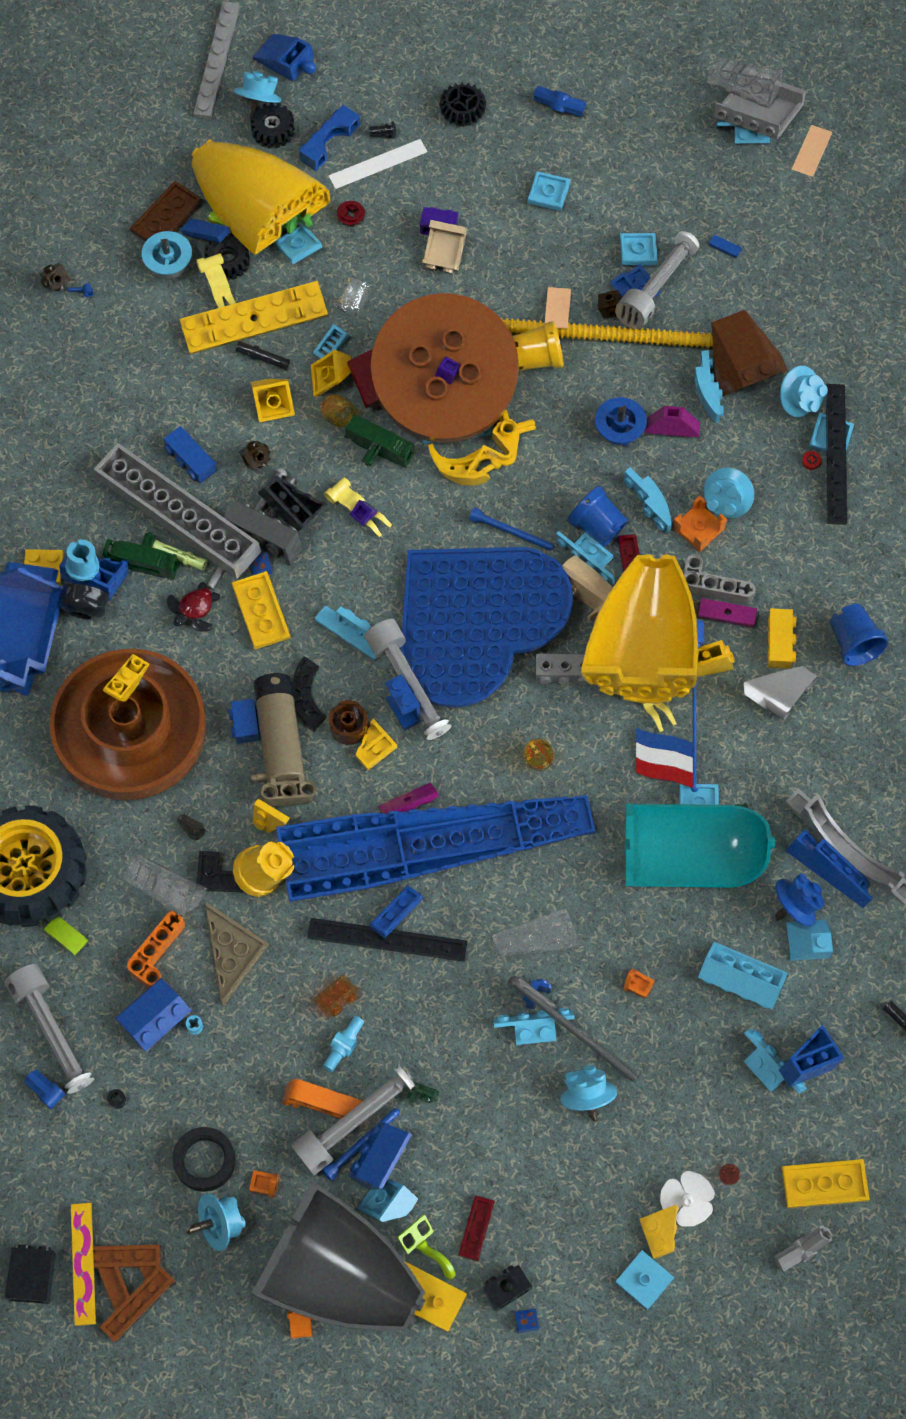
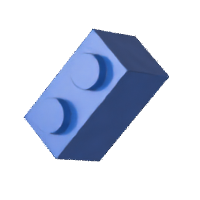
M254 699L231 702L232 709H228L229 719L234 721V726L231 727L232 738H236L237 744L260 741Z

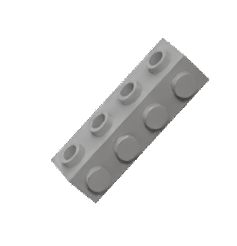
M536 654V682L541 684L559 682L562 685L570 683L588 685L589 683L581 674L584 655Z

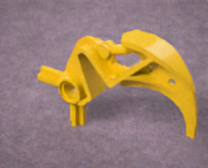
M506 409L492 431V439L505 455L483 445L482 448L465 457L449 459L442 457L435 450L434 445L429 444L430 455L439 472L449 480L467 486L483 484L490 479L487 472L499 469L501 465L509 466L515 462L519 434L536 430L535 421L531 419L516 423V421L509 418ZM482 460L491 461V464L485 466L479 472L476 471Z

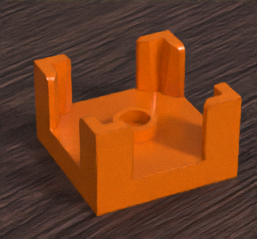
M701 496L694 500L690 511L683 517L679 514L673 523V529L699 552L725 529L727 518L722 514H719V518H716L705 508L706 500Z

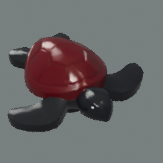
M201 582L198 585V589L185 594L181 598L180 603L175 600L173 595H169L167 598L168 608L173 613H179L174 618V626H182L188 619H191L195 630L203 632L211 630L212 624L204 622L200 618L208 614L212 602L218 601L220 594L211 593L209 589H206L205 583Z

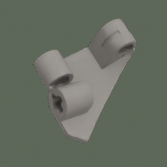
M804 666L791 668L744 682V694L766 710H770L785 720L791 713L795 702L806 689L809 690L813 686L818 676Z

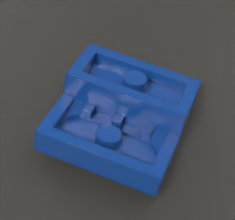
M640 264L627 274L623 272L610 283L615 290H619L620 294L624 296L630 289L642 290L651 277ZM659 290L654 297L659 295L661 291Z

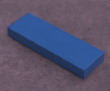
M192 218L180 229L184 235L219 243L231 232L228 226Z
M407 885L370 923V928L383 938H386L423 900V896Z

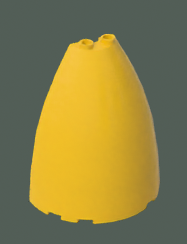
M211 139L192 152L193 159L191 165L207 202L224 225L228 226L232 234L254 255L278 240L281 236L282 225L299 213H301V216H305L307 213L312 216L330 203L329 190L322 183L275 155L255 148L232 143L215 142Z
M650 554L637 555L608 594L596 618L586 647L581 674L590 685H597L600 687L599 691L610 696L617 694L623 696V700L639 703L669 702L672 697L682 698L689 694V690L696 685L698 635L694 604L685 576L675 556L665 554L661 558H654Z

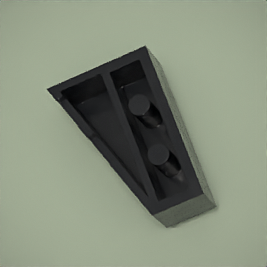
M275 476L258 492L272 509L298 532L327 505L325 502H320L313 498L312 495L300 491L296 486L278 476Z

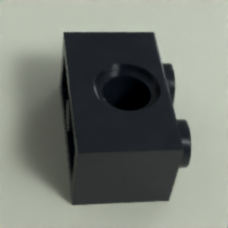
M511 1265L502 1271L503 1275L496 1278L493 1276L485 1281L483 1291L496 1312L532 1290V1285L519 1265L516 1267ZM503 1282H509L512 1285V1289L510 1291H503L500 1285Z

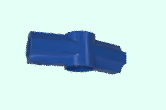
M538 86L533 94L535 101L546 104L551 109L560 112L566 111L581 117L587 103L570 97L566 93L557 90L553 91L542 86Z

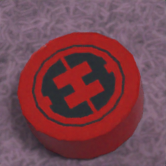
M815 451L805 453L802 459L803 466L808 470L817 469L821 463V457Z

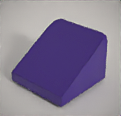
M445 356L435 376L441 377L446 383L451 384L461 364Z
M359 500L349 515L364 526L378 511L366 501Z

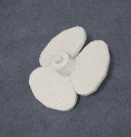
M685 1171L681 1175L682 1186L676 1179L667 1180L661 1189L660 1203L662 1209L678 1205L680 1210L677 1213L676 1221L680 1226H695L704 1222L712 1214L713 1207L708 1201L714 1198L715 1192L710 1182L701 1174Z

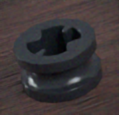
M114 1089L109 1092L107 1102L113 1109H120L125 1105L126 1097L121 1090ZM118 1094L122 1100L115 1104L111 1099L112 1097L115 1098L114 1095Z

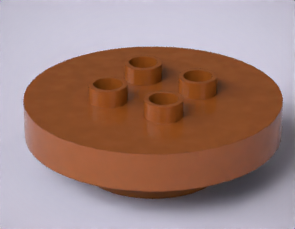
M451 293L430 294L403 305L385 322L378 333L372 350V385L383 411L403 431L430 442H459L486 431L500 419L508 408L518 380V353L509 329L501 318L486 305L463 295ZM445 356L461 364L451 384L446 383L443 378L435 376Z
M119 649L105 652L89 659L66 678L54 698L50 712L49 727L57 757L64 770L77 784L101 797L114 800H137L162 793L187 775L198 760L203 749L207 721L198 687L179 664L156 652L143 649ZM134 654L148 662L149 666L126 701H119L105 693L103 689L131 655Z

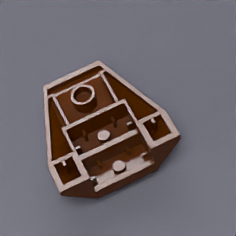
M746 310L711 323L715 382H718L719 389H722V397L788 371L781 353Z

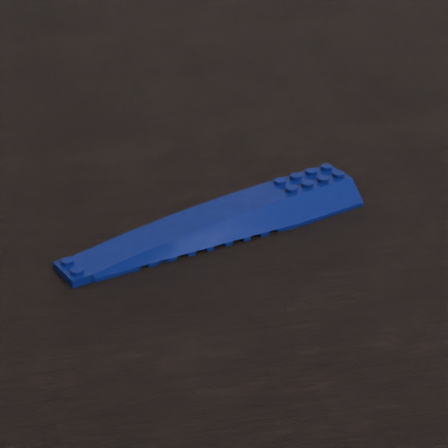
M587 795L571 798L523 800V802L508 801L501 804L486 803V805L478 806L473 804L466 807L449 806L442 809L428 808V810L418 811L413 809L406 812L389 811V813L379 814V812L354 814L276 827L278 842L288 846L294 856L292 859L294 869L284 879L290 902L369 889L577 836L595 834V826Z

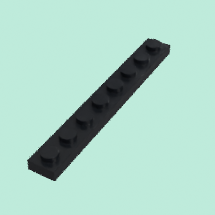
M826 384L828 389L826 394L827 524L846 525L845 385Z
M317 918L310 919L307 935L308 939L462 962H465L468 944L466 940L393 930L386 938H383L372 930L370 926Z

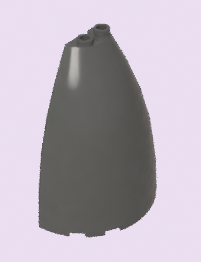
M311 1182L251 1292L253 1296L272 1305L314 1321L345 1328L365 1330H411L416 1320L413 1317L415 1311L418 1310L420 1312L426 1301L423 1299L425 1291L394 1247L381 1233L343 1201L314 1182Z

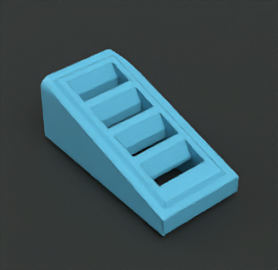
M333 324L313 351V354L321 359L325 356L320 352L321 350L327 353L333 350L339 351L349 339V334ZM334 334L340 336V339L334 337ZM332 339L336 344H332L329 340ZM327 344L332 347V350L330 351L324 346Z

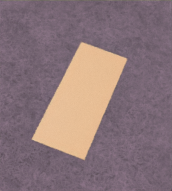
M811 125L792 170L813 177L832 132Z
M548 287L545 323L555 321L556 328H568L571 289Z

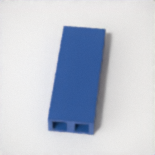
M714 235L709 242V246L734 258H737L742 250V247L717 235Z

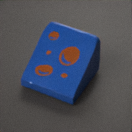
M267 552L256 557L250 564L253 575L266 571L268 575L273 574Z
M535 1309L515 1312L518 1333L539 1330Z

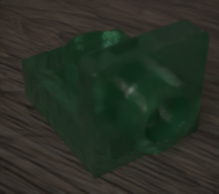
M417 1082L415 1084L416 1087L411 1090L409 1089L407 1099H409L410 1106H414L417 1096H420V1100L426 1103L437 1102L439 1097L438 1090Z

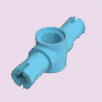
M354 1016L346 1030H343L342 1033L339 1031L330 1045L331 1054L323 1065V1068L328 1072L333 1073L340 1060L344 1059L345 1056L349 1057L357 1043L356 1035L364 1024L360 1017Z

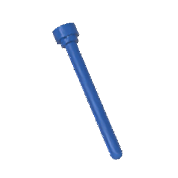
M474 507L470 514L469 521L483 522L547 550H553L554 545L550 542L484 515L479 508Z
M394 1108L378 1123H391L400 1114L399 1109ZM371 1130L334 1163L331 1162L321 1170L330 1181H333L338 1176L339 1169L359 1152L366 1142L368 1143L371 1138Z

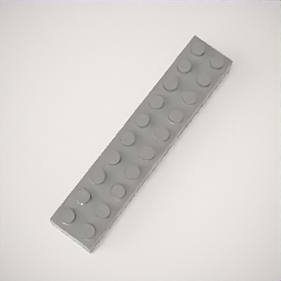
M119 443L94 468L96 477L100 482L236 579L261 553L258 541Z

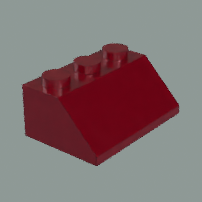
M373 349L347 362L365 408L381 407L376 398L371 378Z

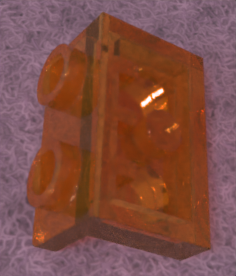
M343 974L313 998V1002L329 1019L331 1016H337L343 1010L342 1007L344 1005L353 1003L358 998L359 990Z

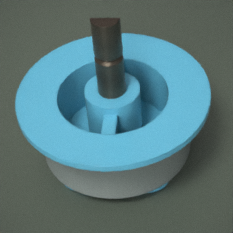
M172 231L154 234L145 242L142 248V259L145 266L156 276L163 279H172L180 276L186 270L192 256L189 241L183 235Z

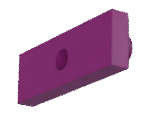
M701 598L698 618L754 628L757 608Z
M430 782L379 805L378 808L381 814L389 813V811L406 812L416 809L420 805L431 803L439 795Z

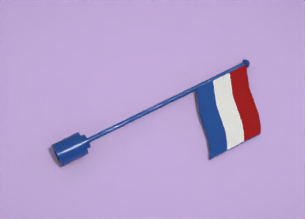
M697 620L698 649L704 645V621ZM696 685L693 688V743L675 736L649 733L636 727V772L651 779L682 784L690 787L692 792L698 791L696 787Z

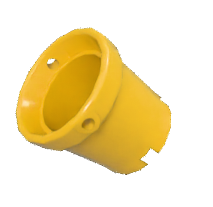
M555 321L545 323L543 327L512 336L518 353L519 371L553 367L554 369L564 367Z
M272 841L261 846L255 845L244 849L238 853L233 864V874L236 883L248 895L255 897L267 896L278 887L283 879L292 873L294 865H292V859L294 858L292 851L284 843Z

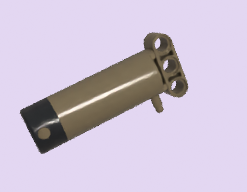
M283 673L262 675L256 678L253 684L265 773L250 775V780L267 781V784L262 786L258 799L270 806L308 804L313 801L317 787L314 782L305 780L291 677ZM302 790H309L311 794H305ZM289 791L292 795L287 796L283 792ZM264 793H271L273 797H266Z

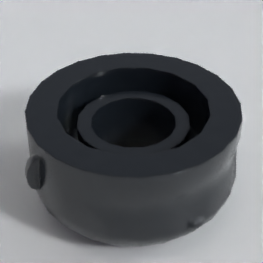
M64 584L59 605L70 616L94 620L101 618L105 614L109 595L100 589L87 585Z

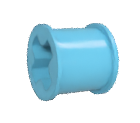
M192 1015L187 1018L186 1027L191 1034H199L203 1029V1023L200 1017ZM198 1021V1027L191 1028L190 1023Z

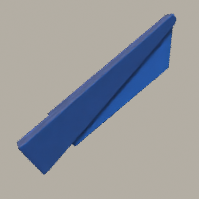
M805 829L786 849L787 853L862 908L872 900V896L867 892L868 879L825 839L818 844Z

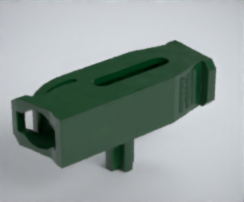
M356 414L353 415L345 428V438L352 439L355 444L368 450L361 460L366 466H371L378 455L406 468L414 455L413 443Z
M150 532L145 533L141 545L127 541L114 542L111 539H107L102 555L105 558H110V561H128V570L174 580L179 567L177 554L152 548L156 535H152ZM109 545L112 546L111 551H110V554H109V552L107 551Z

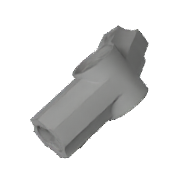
M823 1225L819 1226L810 1234L793 1242L789 1248L776 1254L773 1257L775 1263L784 1273L800 1262L808 1261L818 1254L817 1251L832 1241V1233L829 1228Z

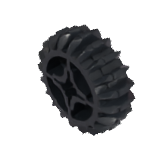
M461 82L460 85L455 83L454 87L449 85L448 90L444 89L443 95L440 97L439 107L441 114L444 115L445 120L449 119L450 124L455 121L456 126L459 123H462L463 127L465 123L471 126L472 121L477 123L478 118L481 119L485 113V95L482 93L481 88L477 89L476 84L471 86L470 83L464 85Z

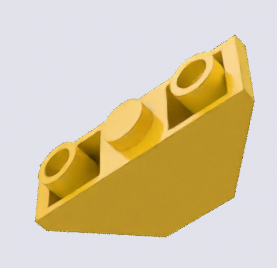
M132 654L104 687L103 691L119 701H126L136 689L149 663Z

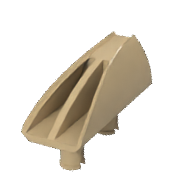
M575 555L568 559L562 567L569 577L573 596L594 609L587 617L590 622L595 617L597 618L613 587L596 570Z

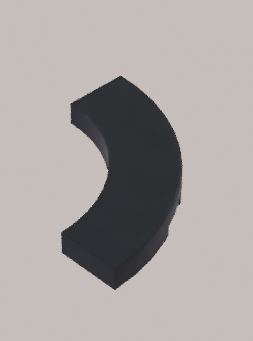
M304 656L293 676V698L299 717L314 732L326 716L317 708L311 695L312 681L319 670V666Z

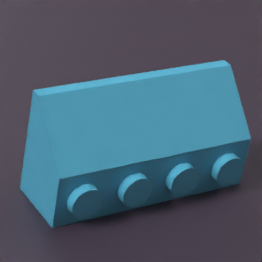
M713 942L698 978L707 984L721 987L726 992L735 993L742 999L756 1002L763 1008L773 1009L788 973Z

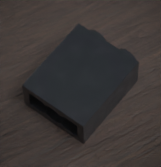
M18 1245V1248H11L5 1299L7 1301L38 1304L50 1303L56 1253L51 1250V1247L39 1246L38 1249H30L29 1245Z

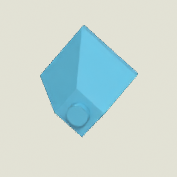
M826 919L816 920L812 926H804L797 921L786 922L791 961L831 958L833 953L832 938Z
M387 1179L382 1189L369 1190L357 1207V1210L383 1222L407 1216L418 1198L404 1185Z

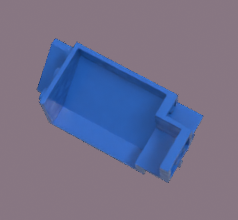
M8 562L5 571L0 573V692L11 693V690L21 695L28 696L34 675L45 673L60 610L59 599L62 587L56 583L58 570L54 568Z

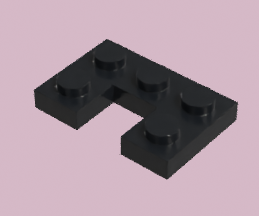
M199 851L197 891L245 893L236 883L233 871L218 870L219 852Z

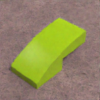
M60 917L53 919L43 929L74 956L88 942L82 934Z

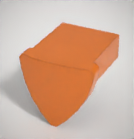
M631 969L625 980L623 990L626 992L630 991L646 999L655 980L635 969Z
M253 1170L249 1192L268 1195L269 1198H274L278 1187L279 1174Z
M288 1311L287 1319L290 1321L291 1338L312 1337L311 1319Z

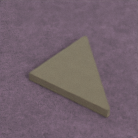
M206 903L221 1004L225 1006L265 952L269 943L212 905Z

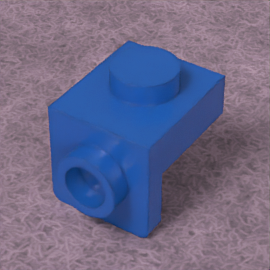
M537 979L536 981H531L530 986L535 990L550 994L551 984H548L546 980ZM524 996L523 1001H526V1008L534 1009L535 1004Z

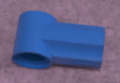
M37 1069L31 1071L24 1081L50 1109L66 1095L54 1082L51 1083Z

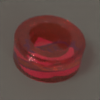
M726 1164L720 1169L719 1179L723 1184L731 1186L738 1182L740 1171L735 1165Z

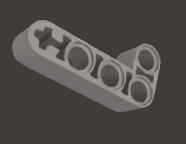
M697 554L687 557L684 576L686 582H694V584H688L691 594L740 604H749L753 601L756 591L753 583L701 573L703 566L702 558ZM691 564H695V565H697L698 567L693 568V567H691L690 565H691ZM706 584H710V585H712L713 587H712V588H708V587H706L705 585H706ZM724 588H730L732 591H725Z

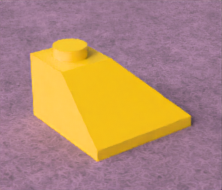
M333 350L311 364L314 397H318L339 384L351 373L347 364L351 360L350 355Z
M264 379L251 382L259 423L295 415L288 379Z

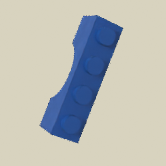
M345 105L335 110L332 117L323 123L319 131L313 133L310 140L300 147V161L317 171L327 161V150L324 147L326 142L335 136H350L360 126V115Z

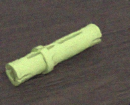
M158 540L154 542L152 547L171 554H177L178 561L182 562L183 565L192 566L201 571L205 570L208 560L197 557L190 551L179 550Z

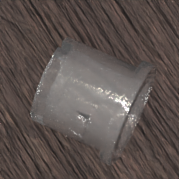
M344 278L341 283L343 288H340V296L336 307L343 313L347 314L350 311V315L360 316L373 290L369 285L360 280Z

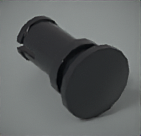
M392 121L391 125L385 123L382 126H370V137L386 136V138H389V136H392L395 139V122Z

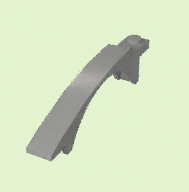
M798 788L785 801L784 804L813 830V834L821 841L825 839L869 881L905 906V875L901 871L883 865L860 849L835 823L820 796L816 795L811 800Z

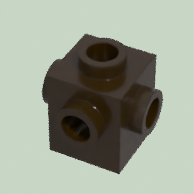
M60 263L50 264L40 273L42 285L45 289L48 288L52 291L63 289L65 287L64 284L71 281L64 266Z
M619 290L598 294V310L603 319L617 317L615 313L616 305L623 297Z
M251 441L245 448L239 451L246 467L250 470L262 468L267 464L266 462L271 460L268 455L270 453L269 448L266 444L259 441Z

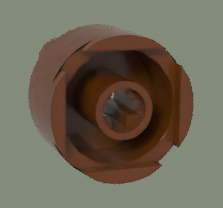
M341 701L331 709L329 713V726L334 740L347 745L361 742L367 733V713L356 701Z

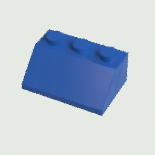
M160 978L115 1019L141 1049L147 1051L191 1012V1009Z
M378 1123V1125L376 1124L372 1128L370 1140L362 1146L360 1158L350 1168L351 1174L349 1177L369 1190L382 1189L412 1136L410 1133L387 1123Z

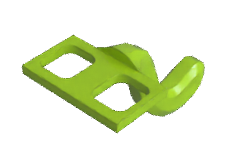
M422 1215L398 1235L397 1239L406 1254H409L415 1248L424 1255L435 1260L441 1266L444 1276L448 1280H452L456 1276L452 1264L444 1255L430 1248L427 1244L426 1238L434 1231L426 1216ZM424 1220L428 1226V1231L421 1236L417 1226ZM410 1233L414 1243L409 1248H406L402 1239Z

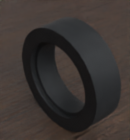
M198 1127L186 1132L178 1140L173 1150L172 1162L178 1178L185 1186L195 1191L208 1192L220 1188L230 1179L235 1168L236 1158L233 1146L226 1135L214 1128ZM205 1140L218 1144L224 1152V1162L218 1173L209 1178H197L188 1173L185 1169L184 1158L187 1150L193 1144Z

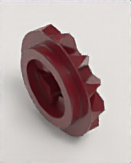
M346 201L337 209L338 221H341L343 225L347 224L351 227L354 224L358 225L364 219L365 210L359 202ZM348 211L354 213V217L348 215Z

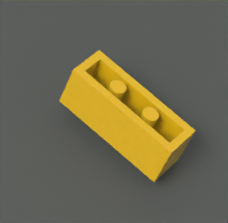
M770 608L768 615L767 668L790 669L792 662L795 663L796 651H793V645L796 644V634H793V628H796V617L793 616V609Z

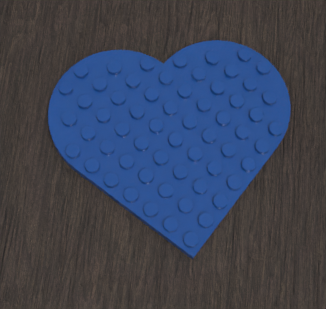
M533 548L408 550L402 633L406 642L400 650L430 702L443 707H464L478 703L493 694L507 678L512 667L514 654L530 652L546 645L565 627L573 607V590L569 577L557 560Z

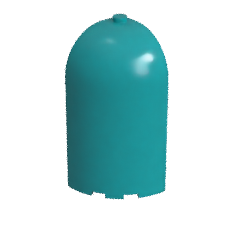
M694 804L625 805L626 839H628L625 840V886L739 887L753 882L764 873L770 862L771 849H775V837H771L770 826L766 819L759 813L745 807Z

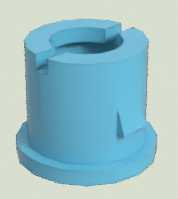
M78 540L76 543H70L66 551V573L76 581H87L94 578L100 566L93 544L87 540Z

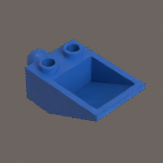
M273 34L253 56V59L291 81H294L302 71L306 74H312L316 70V65L312 61L314 59L312 46L298 37Z

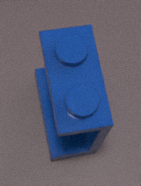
M401 674L385 682L391 694L386 697V701L403 730L405 731L421 723L420 704L403 675Z

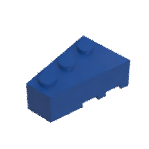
M67 555L59 565L61 579L72 584L87 585L100 589L109 595L108 601L111 600L128 575V561H110V558L105 557L104 559H98L99 571L94 578L87 581H76L69 577L65 568Z
M822 1025L779 1069V1072L788 1086L791 1087L832 1071L844 1057Z

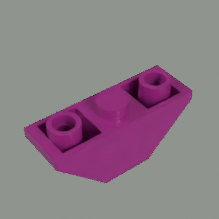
M664 406L647 417L644 433L699 437L700 422L683 407Z

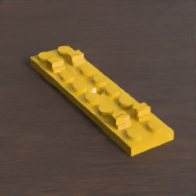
M314 281L179 320L189 354L326 317L328 312L319 283ZM252 315H256L257 320L252 321L250 317Z

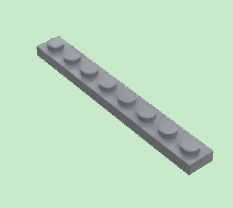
M224 1L222 3L193 113L194 117L211 120L240 9V4Z

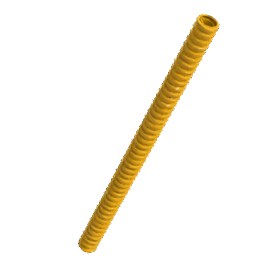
M501 318L511 335L513 333L517 335L543 327L545 324L542 320L531 322L529 319L528 321H525V319L519 321V319L514 320V318H511V320H508V318L503 320ZM568 322V328H557L558 336H561V338L566 337V339H569V337L575 339L576 337L579 340L580 338H583V340L589 338V340L594 339L595 341L597 339L603 341L604 339L606 342L608 340H611V342L617 340V342L622 341L623 343L625 341L631 343L632 341L634 344L636 342H639V344L645 342V344L651 343V345L653 343L659 345L660 343L662 346L673 344V346L679 345V347L682 345L687 347L688 345L690 348L696 346V348L699 346L701 348L707 347V349L713 347L712 334L710 332L708 334H705V332L702 334L700 332L694 333V331L688 333V331L683 332L682 330L680 332H677V330L671 332V330L666 331V329H663V331H660V329L655 330L654 328L652 330H649V328L643 330V328L632 329L626 328V326L624 328H621V326L615 328V326L609 327L607 325V327H604V325L598 326V324L587 326V324L581 325L579 323V325H576V323L570 324V322Z

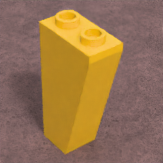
M720 640L701 646L698 649L697 677L734 670L732 663L735 662L729 645L725 646L724 642Z

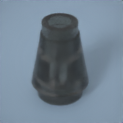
M185 813L178 817L177 823L190 839L199 840L204 835L205 828L202 823Z

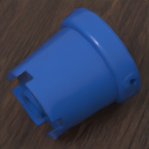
M597 486L573 509L567 518V522L574 527H579L605 547L626 526L628 519L606 497V492L602 487Z
M858 603L841 608L843 613L839 616L837 613L833 614L830 619V625L840 646L841 658L846 665L858 666L868 663L885 651L889 640L884 631L876 627L864 606L862 607Z

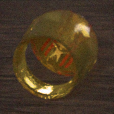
M337 394L327 396L320 406L323 419L336 427L347 425L353 415L357 414L354 404ZM346 407H351L348 417L341 419L339 414Z
M535 738L525 745L523 757L529 768L536 771H544L552 766L555 760V750L547 740Z

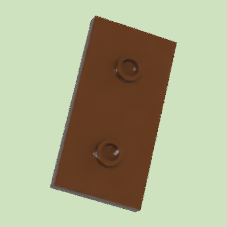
M174 181L130 227V232L145 242L156 233L163 231L175 232L203 202L202 198L177 181Z

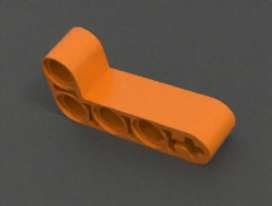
M173 910L167 913L127 963L130 975L147 988H150L155 983L148 982L151 976H157V980L162 978L158 969L153 965L185 927L183 916L179 911ZM161 934L168 935L165 940L158 939ZM147 950H155L154 954L150 956L145 955ZM135 965H142L140 970H132Z
M292 1079L287 1082L282 1099L284 1105L289 1106L291 1104L294 1108L303 1106L339 1119L363 1102L362 1100L299 1079Z

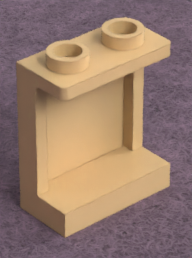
M430 220V232L422 263L426 264L425 267L436 270L437 266L442 267L444 272L453 273L454 270L458 271L467 228Z

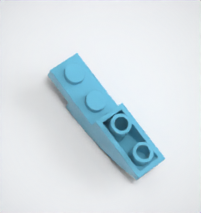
M701 351V367H695L694 372L695 386L704 409L715 423H719L720 416L724 414L723 405H720L722 389H719L718 382H714V374L710 373V369L713 368V358H709V351Z
M630 467L625 471L624 475L626 486L630 489L633 488L638 498L644 501V514L655 521L659 530H664L669 534L672 525L671 516L660 489L649 476L642 479Z

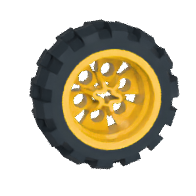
M26 805L25 810L17 811L15 806L1 810L3 815L0 816V858L3 856L8 860V863L0 862V922L9 926L14 923H20L22 927L37 926V921L46 918L50 922L62 915L60 910L66 905L68 907L73 905L80 895L78 892L79 887L85 884L87 874L85 860L87 858L82 842L74 827L70 826L64 817L54 811L47 813L43 811L42 807ZM22 842H28L27 850L22 847ZM52 849L54 854L45 858V855ZM35 851H41L40 854H33ZM16 853L21 854L18 858L13 857ZM25 863L28 865V867L25 868L24 866H22V864ZM45 866H52L49 871H43ZM11 870L9 876H4L6 871ZM4 883H9L5 888L2 886ZM37 883H42L41 885L35 887ZM18 885L24 886L22 890L15 891Z

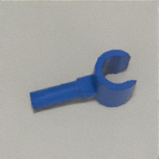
M88 283L82 287L68 288V292H83L85 297H92L94 295L93 289Z

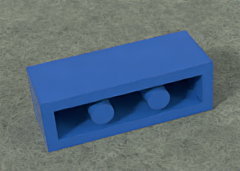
M181 426L164 438L165 451L168 455H173L176 458L175 460L181 468L185 467L187 474L192 480L196 479L199 483H202L217 471L216 463Z

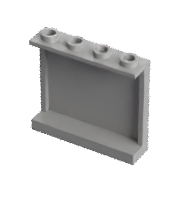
M742 69L739 82L722 104L715 103L714 118L778 140L803 107L806 90Z

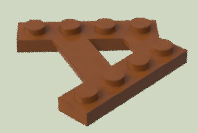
M160 1244L93 1246L94 1269L99 1270L115 1311L100 1326V1329L114 1343L175 1282L161 1267ZM119 1268H140L145 1281L131 1295H129Z

